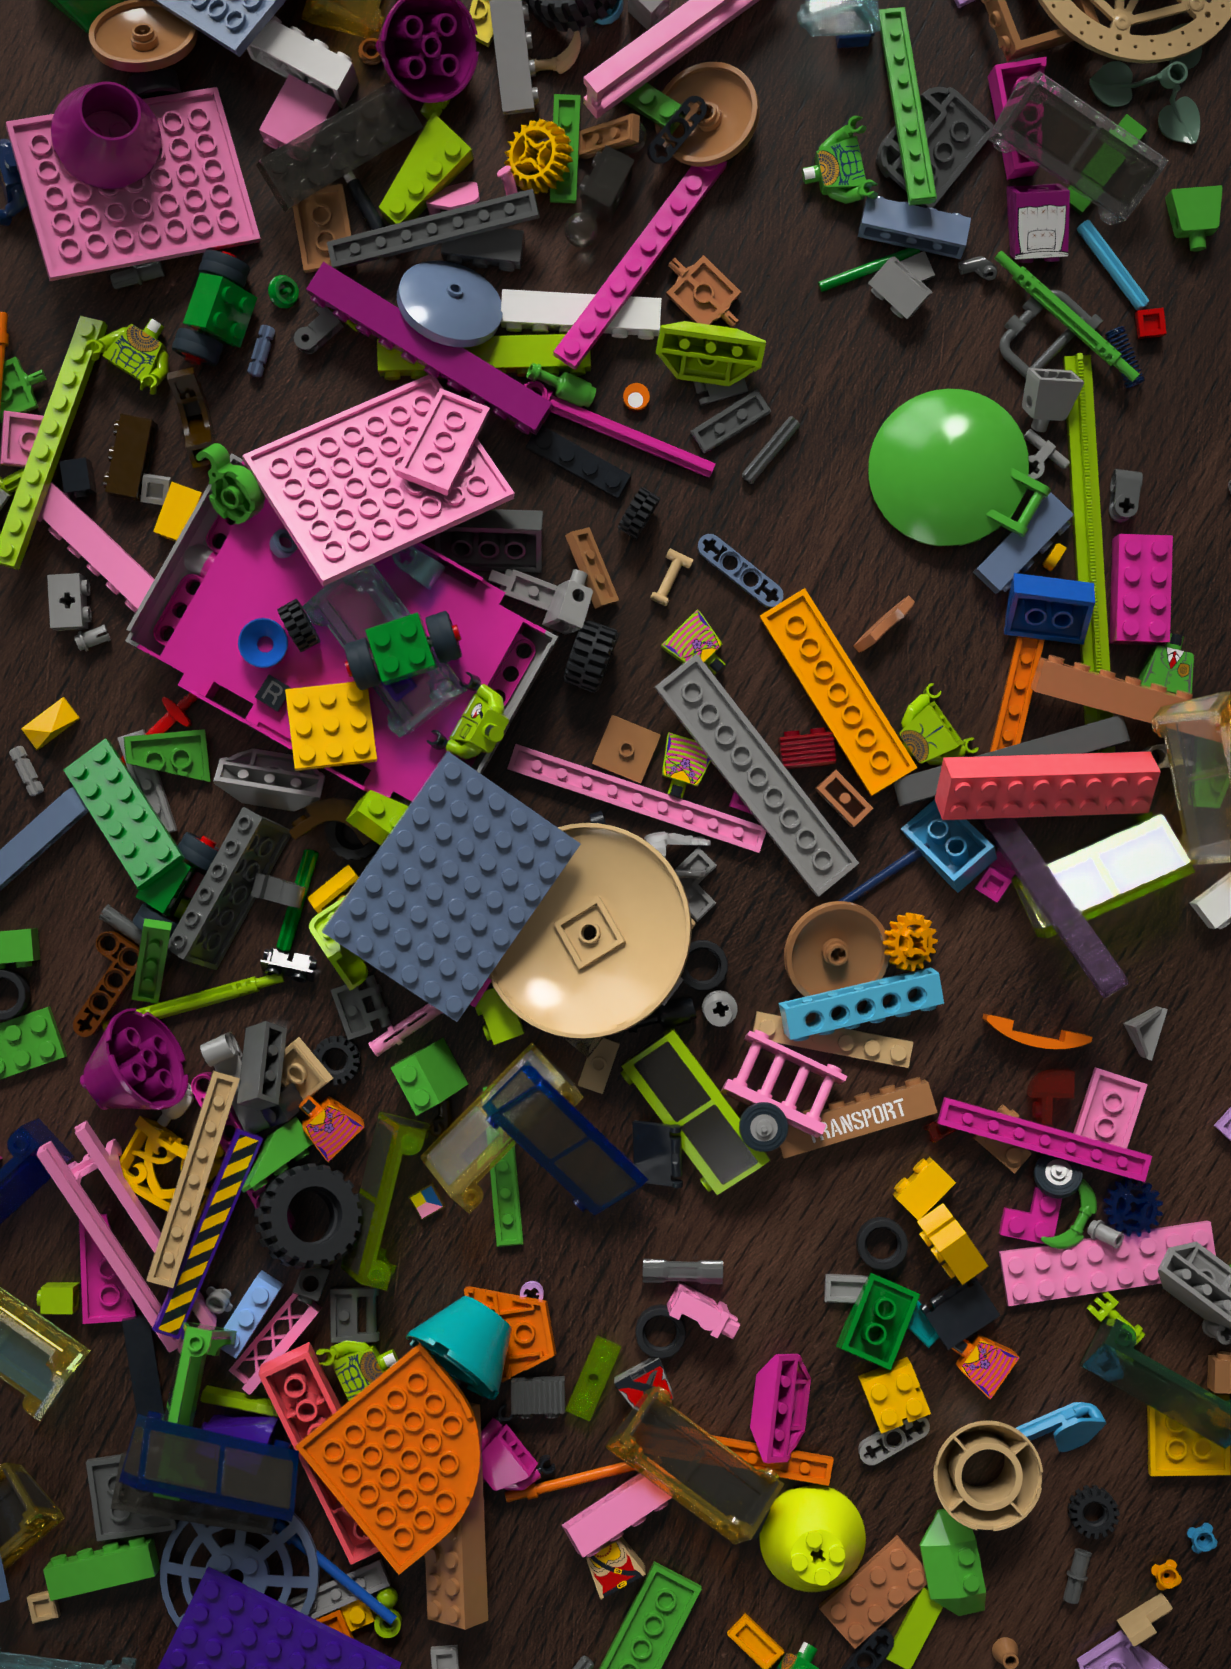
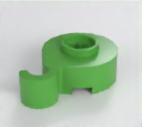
M214 443L200 451L196 455V459L200 461L206 457L212 465L208 471L209 484H211L212 490L209 499L216 512L224 519L229 517L235 520V524L246 522L257 515L264 507L265 495L260 489L252 471L244 466L231 464L230 455L221 444Z

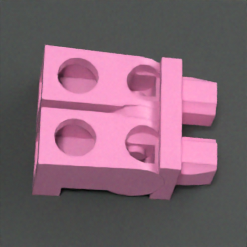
M680 1281L667 1302L670 1316L679 1320L681 1315L684 1314L697 1321L700 1327L709 1331L710 1335L716 1338L722 1333L733 1339L740 1327V1323L737 1322L738 1318L729 1312L727 1304L721 1301L716 1304L712 1298Z

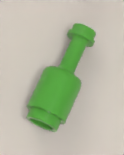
M532 363L527 371L526 377L531 379L532 382L538 379L555 387V396L571 404L588 408L594 400L596 388L592 387L590 382L575 375L564 372L560 377H557L542 370L541 365Z

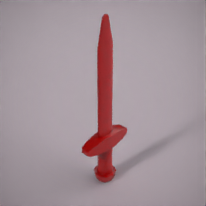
M189 692L178 704L167 697H163L162 702L168 712L146 735L165 733L176 721L189 728L192 724L185 711L198 697ZM122 756L121 759L126 766L124 756Z

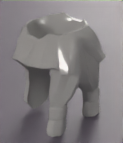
M665 831L652 833L644 838L665 859L667 845H711V841L706 840L703 836L693 837V835L668 834ZM675 870L679 879H702L706 876V871Z

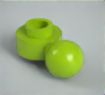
M388 1586L379 1590L377 1600L397 1617L393 1624L387 1625L379 1615L376 1616L374 1628L377 1634L383 1638L396 1636L402 1624L401 1615L393 1609L398 1601L397 1591Z

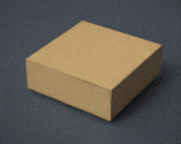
M48 1591L31 1594L27 1597L32 1624L60 1617L58 1600L50 1601Z

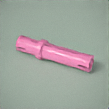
M428 1003L394 1027L392 1025L387 1027L388 1031L368 1044L378 1057L395 1044H402L404 1038L443 1012ZM427 1013L426 1016H424L423 1018H421L420 1020H418L417 1022H415V1023L412 1024L411 1026H408L409 1024H411L412 1022H414L415 1020H417L418 1018H420L421 1016H423L424 1014ZM404 1029L401 1033H399L398 1035L394 1036V1037H393L392 1039H390L389 1041L385 1042L387 1039H389L390 1037H392L393 1035H395L396 1033H398L400 1030Z

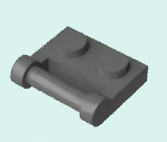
M379 1286L331 1287V1343H340L346 1340L356 1342H377L380 1340V1332L377 1331V1296L379 1295ZM358 1297H366V1332H359Z

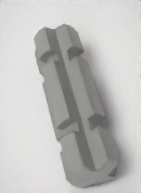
M17 746L11 749L9 754L12 760L16 761L15 766L23 783L27 784L26 789L29 795L36 796L42 793L44 788L41 782L37 781L38 776L30 759L26 758L27 753L24 747Z

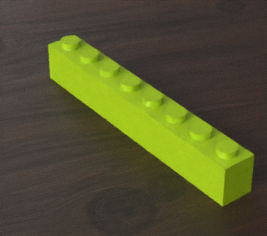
M566 334L493 336L483 344L473 347H462L505 374L517 373L519 377H526L532 363L540 364L542 370L558 376L559 372H570L572 375L581 376L585 375L587 371H591V351H589L576 370L553 356V351ZM377 339L378 372L380 376H385L386 380L401 379L400 376H411L412 379H419L429 375L424 371L425 366L418 362L414 365L401 357L402 352L395 348L392 351L378 343L379 339Z

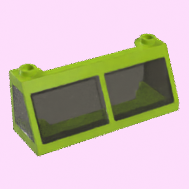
M673 1027L667 1029L621 1064V1067L624 1069L620 1072L629 1085L632 1083L636 1085L662 1122L669 1125H681L680 1133L671 1134L681 1137L682 1149L703 1177L700 1181L708 1192L714 1190L718 1195L770 1161L766 1152L753 1150L745 1144L739 1131V1116Z

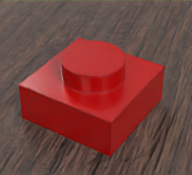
M1164 308L1137 310L1135 312L1138 339L1162 337L1167 334Z

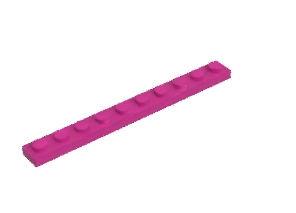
M726 161L713 166H691L555 348L553 356L574 370L577 369L727 166Z

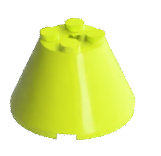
M809 1484V1486L791 1488L769 1506L770 1512L759 1535L763 1559L769 1570L778 1580L796 1590L821 1592L839 1586L855 1572L864 1554L866 1533L860 1513L844 1494L828 1486Z

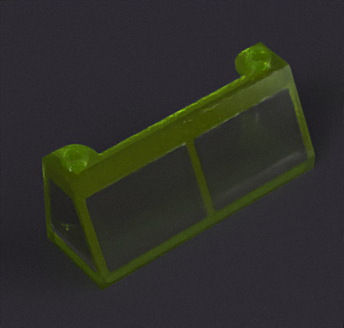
M379 1112L359 1192L361 1201L357 1202L358 1209H363V1217L358 1219V1223L362 1224L361 1233L355 1235L357 1242L353 1247L347 1249L348 1254L343 1257L341 1268L362 1285L387 1291L394 1278L396 1265L389 1263L386 1257L387 1250L380 1248L402 1155H414L421 1150L424 1139L429 1137V1123Z

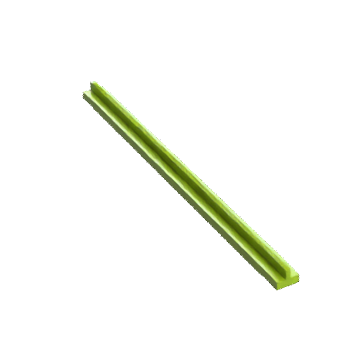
M1077 353L1075 356L1063 357V370L1073 371L1084 381L1083 387L1066 418L1068 456L1070 461L1072 513L1074 514L1072 521L1076 581L1094 583L1095 605L1084 645L1080 644L1081 663L1091 666L1089 671L1099 673L1100 669L1110 671L1093 378L1091 355ZM1084 705L1085 725L1113 717L1111 712ZM1115 746L1092 753H1115Z

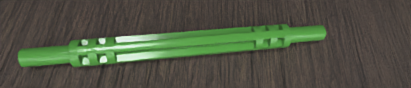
M1002 250L995 256L994 259L1013 275L1012 279L1043 305L1109 366L1114 365L1132 382L1140 375L1120 357L1122 354L1024 266L1019 267Z

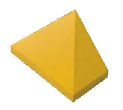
M63 697L21 728V730L34 747L39 750L78 721L80 717L65 697Z

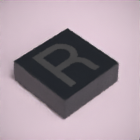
M268 675L255 698L279 712L286 702L285 689L292 688L273 676Z

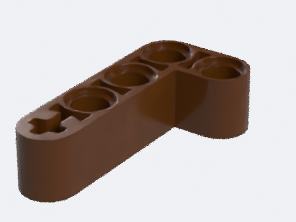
M117 931L103 932L96 939L97 950L113 962L73 1021V1029L81 1037L97 1034L102 1029V1024L109 1019L135 980L137 963L131 965L127 960V955L130 951H134L139 956V945ZM108 936H112L116 941V946L112 951L105 945V940ZM115 973H119L123 978V984L120 987L115 986L112 982V977ZM100 995L105 996L108 1000L106 1009L98 1006L97 1000ZM92 1018L90 1021L92 1028L85 1029L86 1023L84 1020Z

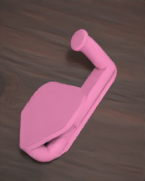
M505 166L497 172V176L501 177L506 196L518 193L511 167ZM469 181L444 188L426 201L429 215L441 213L440 209L452 210L476 204L480 200L478 185L476 182Z

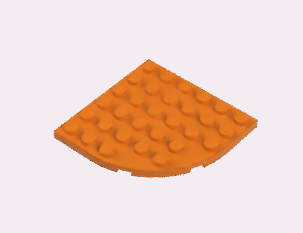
M418 1343L295 1446L398 1575L440 1542L460 1521L475 1492L481 1467L480 1433L473 1410L457 1383L435 1356L421 1343Z

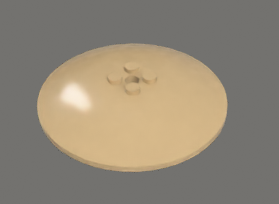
M579 823L557 827L581 845L494 968L489 978L492 980L491 983L500 998L514 1013L529 1024L545 1032L578 1039L600 1038L627 1030L650 1016L661 1006L678 983L684 970L691 944L692 925L688 899L684 887L671 864L657 849L639 836L618 827L599 823ZM588 926H594L597 931L595 938L592 940L584 938V930Z

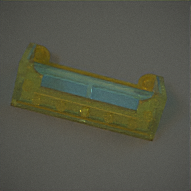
M0 1287V1378L26 1396L22 1403L24 1410L40 1422L59 1398L91 1350Z

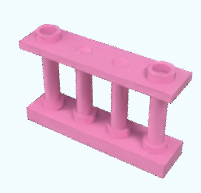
M759 1030L749 1031L744 1040L751 1043V1046L737 1078H733V1080L728 1079L724 1083L721 1093L748 1106L759 1102L772 1103L784 1112L789 1125L816 1138L820 1137L826 1127V1124L821 1122L820 1115L835 1082L841 1085L846 1081L847 1076L842 1074V1070L834 1065L827 1064L825 1066L769 1040V1035ZM762 1048L776 1056L761 1090L758 1089L756 1092L747 1088L748 1084L746 1082ZM785 1060H788L800 1066L786 1100L779 1103L772 1099L771 1092ZM811 1071L824 1077V1080L810 1113L807 1112L805 1115L796 1111L797 1107L795 1104Z

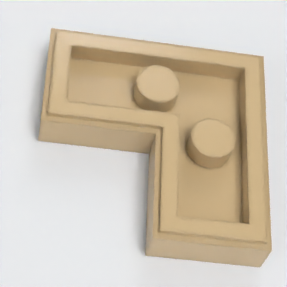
M1161 1592L1119 1618L1117 1622L1132 1645L1136 1647L1157 1633L1151 1623L1171 1612L1173 1608Z

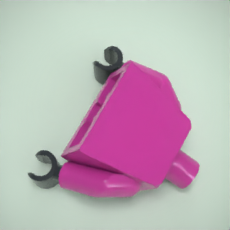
M503 1404L498 1410L497 1418H492L481 1431L483 1483L487 1482L495 1491L503 1488L506 1490H524L540 1479V1474L552 1473L555 1470V1464L553 1463L547 1468L543 1467L544 1462L551 1458L547 1454L542 1455L537 1463L507 1424L501 1425L504 1421H510L514 1416L513 1414L509 1417L501 1415L502 1409L507 1405Z

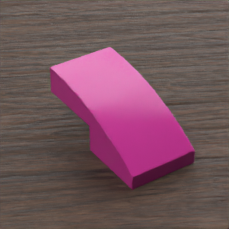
M1004 841L996 851L997 859L984 870L975 886L976 890L995 902H998L1012 882V877L1026 858L1024 853Z

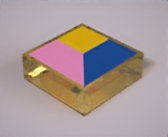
M433 1183L409 1196L421 1220L445 1207Z

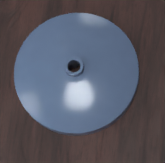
M437 260L416 264L404 273L397 290V304L407 323L424 337L446 346L473 347L483 344L495 335L502 319L501 299L494 287L480 274L460 264Z

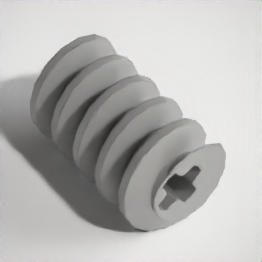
M714 990L706 995L702 1003V1011L712 1025L718 1027L726 1026L736 1018L738 1011L737 1003L726 991ZM717 1002H721L724 1006L726 1005V1007L722 1008L723 1013L721 1014L713 1010L717 1007Z

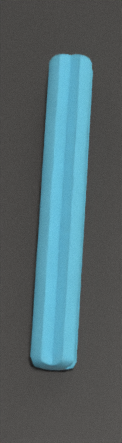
M1086 220L1081 223L1077 228L1078 233L1136 310L1143 309L1149 303L1147 296L1092 222Z

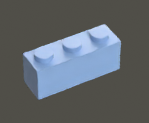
M261 1270L224 1327V1329L235 1330L237 1333L234 1345L223 1346L221 1348L223 1351L234 1358L238 1357L284 1285L283 1283Z

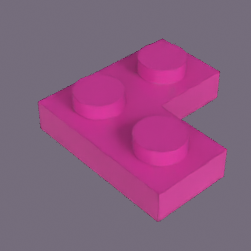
M1035 1187L1030 1212L1004 1207L999 1234L1045 1244L1041 1241V1237L1055 1236L1062 1198L1049 1197L1041 1192L1038 1187Z

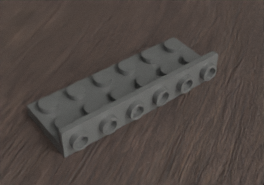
M243 807L169 939L168 950L185 961L214 970L218 969L256 900V897L251 896L256 874L270 875L291 837L289 828L262 817L248 808Z

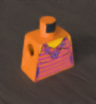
M309 1095L299 1105V1108L307 1115L302 1121L303 1130L327 1162L365 1127L364 1121L359 1115L330 1096L318 1104Z
M978 1333L970 1342L964 1339L951 1348L961 1355L956 1362L958 1368L989 1399L993 1397L1020 1358L1012 1349Z

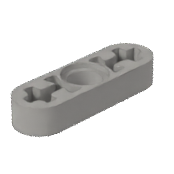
M926 1416L917 1419L918 1422L924 1421L921 1424L922 1429L920 1431H917L915 1428L907 1431L910 1435L909 1438H906L903 1429L899 1426L882 1434L878 1431L862 1440L858 1446L861 1460L867 1465H876L924 1438L930 1429ZM906 1418L902 1419L906 1430L913 1426V1423H909ZM896 1431L901 1434V1441L897 1445L887 1443L886 1438L890 1432ZM881 1438L887 1450L883 1452L882 1447H879L875 1450L874 1457H871L869 1454L864 1455L867 1452V1446H871L873 1449L880 1446L877 1440Z

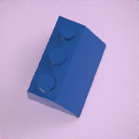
M1014 573L1008 596L1004 635L1084 645L1095 605L1094 583Z

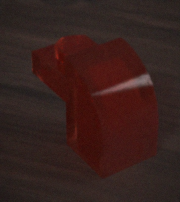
M1047 1069L1039 1072L1032 1078L1026 1095L1037 1098V1102H1033L1032 1111L1033 1117L1037 1118L1038 1123L1052 1125L1053 1098H1074V1071L1070 1069Z

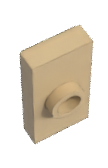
M604 1037L593 1038L578 1086L603 1094L620 1043Z

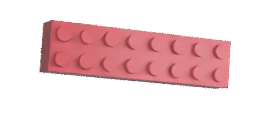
M1151 752L943 758L935 802L942 820L1149 813L1161 771Z
M308 1342L261 1364L258 1375L352 1565L379 1552V1550L295 1448L297 1443L341 1408L322 1366L319 1365L320 1362L313 1347Z

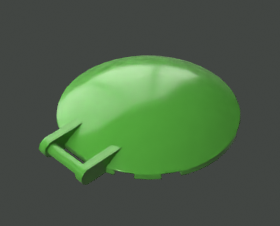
M940 389L923 393L908 400L885 420L874 439L870 451L868 465L869 483L878 508L885 519L899 532L927 545L942 547L970 544L981 540V538L994 530L996 531L1001 526L1019 536L1025 537L1028 531L1027 526L1043 498L1047 497L1051 491L1048 486L1029 477L1027 445L1019 426L1012 416L990 398L968 390ZM1029 489L1034 494L1018 522L1011 518Z

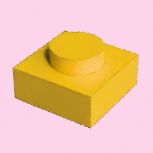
M359 1599L340 1607L351 1632L374 1622L376 1619L374 1611Z

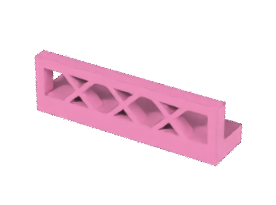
M293 1293L229 1369L234 1376L245 1384L242 1389L247 1394L251 1395L261 1383L258 1375L260 1370L259 1360L265 1359L262 1363L264 1364L286 1353L322 1309L315 1301H313L312 1305H308L309 1308L304 1314L292 1315L291 1303L298 1296ZM288 1308V1315L281 1316ZM299 1318L293 1326V1319ZM289 1319V1332L287 1334L275 1335V1322L277 1320ZM271 1328V1336H265ZM276 1339H282L276 1346ZM263 1340H272V1352L269 1355L258 1356L257 1344ZM254 1349V1356H248ZM254 1360L255 1372L248 1378L238 1367L243 1361Z

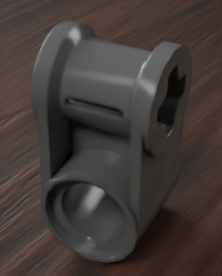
M1114 469L1110 483L1111 494L1108 510L1111 519L1115 522H1125L1137 512L1143 480L1142 472ZM1121 504H1124V509H1128L1126 513H1123V508L1119 507Z

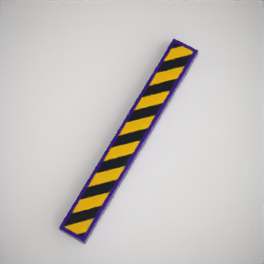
M239 1128L236 1129L186 1247L174 1287L169 1288L152 1328L154 1332L176 1339L180 1338L183 1331V1323L188 1319L241 1193V1189L262 1143L263 1138L261 1136Z

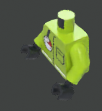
M466 672L471 677V681L468 685L460 681V685L470 691L476 690L477 693H474L449 737L450 740L448 741L438 730H432L431 732L438 736V739L435 742L427 740V743L436 750L446 748V751L454 755L470 759L481 752L491 753L497 742L502 740L509 719L504 715L505 710L502 696L486 684L481 685V680L478 676Z

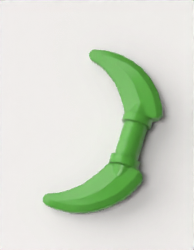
M1082 1179L1078 1189L1081 1207L1074 1224L1071 1225L1069 1230L1059 1236L1041 1237V1241L1046 1245L1057 1249H1067L1076 1246L1084 1239L1082 1234L1086 1222L1092 1214L1097 1212V1201L1094 1191L1084 1179Z

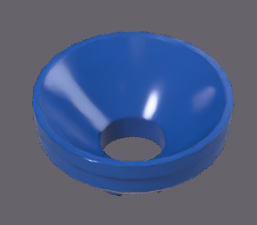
M258 618L250 621L243 627L238 638V648L241 656L249 664L260 668L272 667L285 657L288 650V637L285 630L276 621ZM263 637H270L273 640L272 650L266 653L261 652L258 648L259 640Z

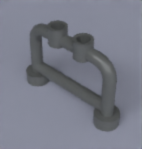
M1050 290L1094 330L1102 324L1103 320L1097 314L1091 317L1064 292ZM1032 296L1022 306L1025 312L1019 318L1013 315L1004 325L1007 331L1000 339L999 345L1003 358L1025 379L1028 368L1044 369L1075 336L1067 328L1031 367L1027 366L1010 349L1011 341L1044 308Z

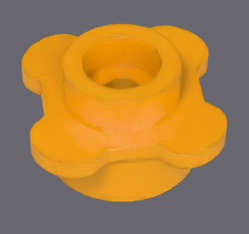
M1169 1559L1162 1565L1155 1564L1152 1566L1151 1573L1156 1577V1586L1159 1590L1170 1589L1181 1583L1182 1577L1176 1570L1177 1564L1174 1560ZM1169 1573V1576L1164 1577V1574Z

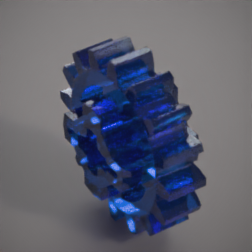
M1125 1178V1185L1118 1181L1115 1182L1117 1189L1115 1191L1108 1189L1109 1194L1112 1196L1110 1199H1104L1109 1208L1103 1211L1105 1214L1111 1215L1107 1222L1111 1225L1116 1223L1114 1229L1118 1232L1124 1229V1234L1129 1237L1132 1231L1140 1237L1142 1229L1150 1233L1151 1228L1149 1225L1152 1223L1158 1226L1159 1224L1155 1217L1163 1216V1213L1157 1210V1207L1163 1205V1202L1155 1199L1160 1193L1157 1190L1150 1191L1152 1185L1148 1182L1143 1186L1142 1181L1135 1180L1133 1184L1129 1178ZM1130 1190H1139L1143 1194L1132 1195ZM1119 1198H1120V1204H1119V1207L1117 1208V1202H1118V1200H1119ZM1132 1202L1136 1203L1135 1212L1130 1211L1132 1208L1130 1204ZM1150 1206L1149 1213L1146 1216L1147 1208ZM1133 1219L1137 1224H1127L1122 1221Z

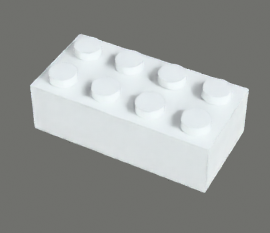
M273 16L247 47L251 59L285 78L289 74L335 98L339 107L344 109L359 82L352 59L342 52L336 54L328 50L329 47L318 39L312 41L306 38L305 34L294 26L288 28L282 25L281 20Z

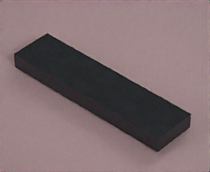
M144 1315L123 1318L122 1325L138 1425L164 1420L165 1410L151 1325Z

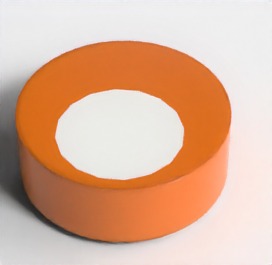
M633 383L625 389L623 401L628 409L641 411L649 403L650 394L643 384Z

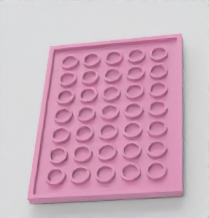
M217 87L143 99L153 111L160 127V153L155 166L145 178L121 189H101L90 186L75 178L64 168V164L54 151L51 140V124L54 114L6 122L9 140L50 281L260 241L261 238ZM108 111L95 112L84 119L94 132L104 137H121L132 130L121 116Z
M426 375L243 455L244 464L248 470L252 471L263 494L322 586L514 499V491L478 439H476L448 496L397 476V470L440 388L443 389L436 378Z

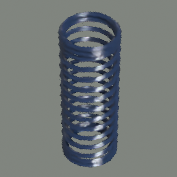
M1124 326L1115 328L1105 334V338H1108L1107 341L1113 347L1129 340L1127 338L1112 344L1128 334L1110 340L1112 337L1126 331ZM1127 343V344H1125V345H1123V346H1121V347L1115 348V349H1116V350H1120V349H1122V348H1124V347H1127V346L1131 345V343ZM1133 347L1127 348L1121 351L1120 353L1122 354L1124 352H1127L1133 349ZM1134 351L1120 357L1123 359L1134 354ZM1136 356L1130 357V358L1126 359L1125 361H1126V362H1127V361H1130V360L1136 358ZM1138 360L1129 363V365L1137 363ZM1122 373L1123 381H1126L1124 383L1125 388H1130L1144 382L1145 377L1142 376L1143 373L1133 382L1126 379L1127 377Z

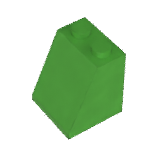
M444 1037L398 1061L391 1067L416 1116L436 1106L468 1085Z

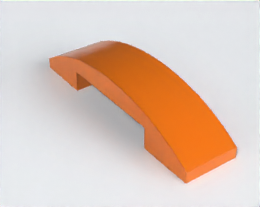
M983 1013L982 1019L996 1031L1015 1041L1045 1049L1075 1048L1091 1043L1093 1038L1085 1034L1061 1030L1059 1040L1013 1031L1014 1020Z

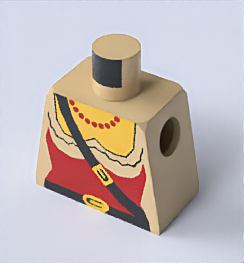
M622 1536L613 1542L607 1541L601 1545V1550L591 1557L586 1555L589 1569L601 1599L646 1575L644 1563Z

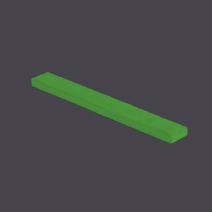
M905 7L879 9L878 21L909 206L935 203L937 196Z

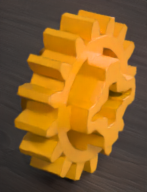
M906 913L905 916L898 915V922L890 921L889 923L892 927L891 931L885 930L884 932L889 936L888 940L883 941L884 945H888V949L884 954L891 956L889 962L895 964L898 969L915 971V968L923 969V961L930 963L929 954L936 953V950L932 948V945L938 942L937 939L932 938V935L936 933V929L929 928L932 922L925 920L923 915Z

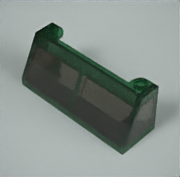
M1103 1319L1079 1365L1080 1367L1219 1447L1226 1449L1231 1445V1399L1225 1401L1135 1350L1134 1346L1137 1337L1131 1326L1118 1319Z

